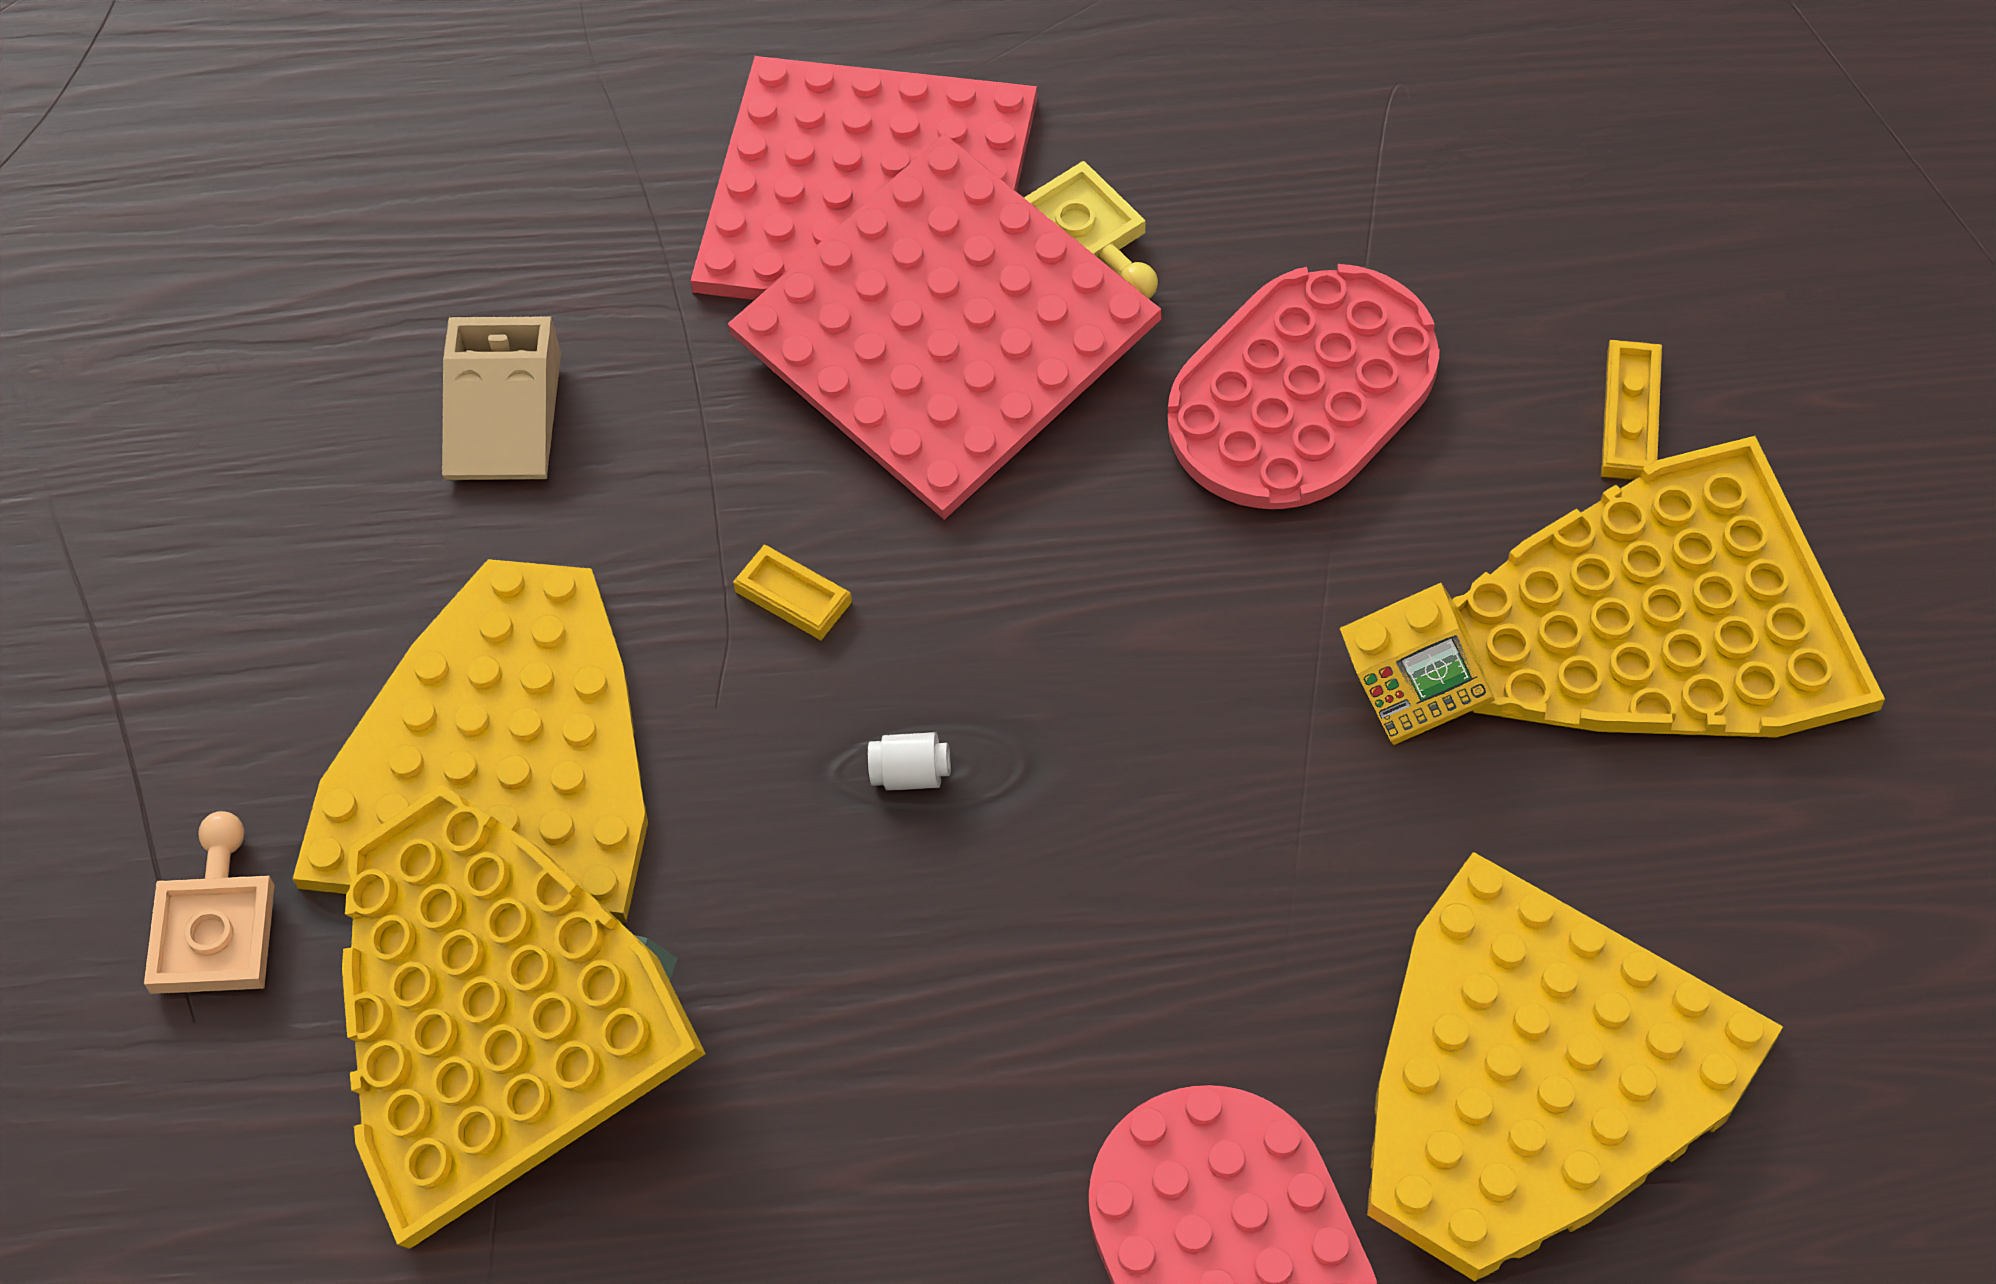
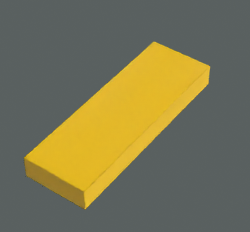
M1618 340L1609 341L1601 477L1635 480L1640 477L1642 468L1657 460L1661 344Z

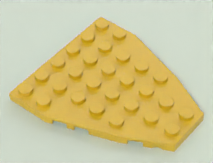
M1756 436L1652 462L1642 468L1640 477L1621 489L1614 485L1603 492L1601 501L1581 513L1578 509H1575L1522 541L1510 551L1508 560L1491 574L1485 572L1472 583L1471 589L1466 594L1452 599L1460 611L1496 700L1473 710L1474 713L1597 732L1780 737L1880 711L1885 701Z
M488 559L411 645L321 778L293 875V881L298 889L346 894L351 885V877L348 873L349 846L442 784L541 848L616 919L622 923H627L648 820L641 787V773L634 740L635 733L626 674L592 569Z
M439 785L349 846L348 873L351 877V885L346 893L345 915L353 918L351 948L343 949L342 975L347 1038L355 1041L357 1071L350 1072L351 1091L359 1094L361 1124L354 1126L355 1145L397 1245L411 1249L705 1055L703 1047L659 958L541 848L444 785Z
M1473 852L1420 924L1415 934L1376 1093L1375 1139L1371 1156L1372 1180L1369 1188L1367 1215L1468 1278L1477 1281L1498 1270L1505 1260L1509 1258H1522L1539 1249L1543 1240L1567 1228L1572 1232L1588 1224L1643 1184L1647 1175L1667 1160L1672 1163L1684 1154L1688 1145L1708 1130L1713 1133L1725 1124L1776 1042L1783 1026Z

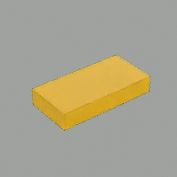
M765 544L733 581L736 593L819 640L825 637L852 603L851 592Z

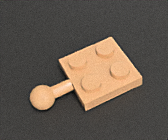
M225 811L214 812L202 821L198 832L199 841L208 852L205 879L157 881L144 979V985L150 994L263 989L265 986L275 886L270 876L228 878L231 853L241 846L244 840V827L239 818L234 814Z

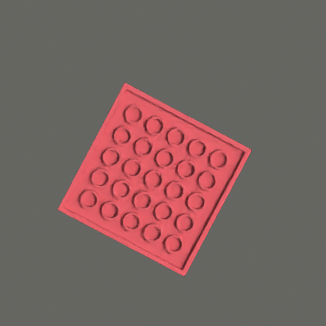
M755 56L690 281L693 293L755 300L943 134H946L1017 192L1037 103V86Z
M943 134L728 323L730 334L945 520L1161 320V308L946 134Z

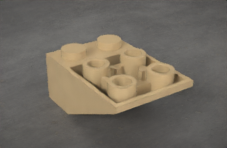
M551 317L449 318L443 357L442 476L444 480L547 479L561 351Z

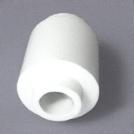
M936 732L883 735L882 741L869 742L868 769L871 785H884L886 791L939 788L941 776H950L951 772L949 744L939 743Z

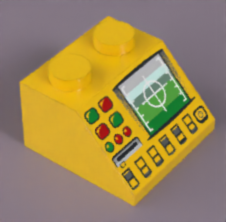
M1438 583L1340 628L1356 673L1393 745L1496 701L1460 611L1442 583Z

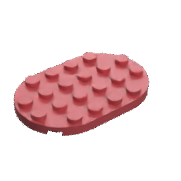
M1337 264V270L1308 272L1307 267H1303L1273 279L1259 289L1187 361L1177 375L1169 396L1168 433L1172 448L1180 464L1205 489L1238 505L1263 509H1286L1311 504L1334 494L1347 485L1416 413L1430 394L1436 379L1440 351L1434 332L1435 323L1430 313L1418 297L1401 283L1387 275L1364 267Z
M1213 1085L1191 1086L1163 1093L1151 1098L1126 1115L1106 1138L1098 1153L1090 1179L1089 1214L1092 1234L1111 1284H1377L1371 1264L1316 1145L1294 1118L1283 1109L1258 1095L1240 1089Z

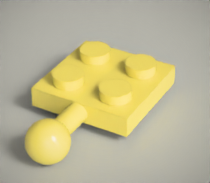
M1085 161L1080 162L1024 197L1148 299L1155 294L1158 286V278L1155 271L1145 263H1132L1120 251L1121 248L1145 234L1146 220Z

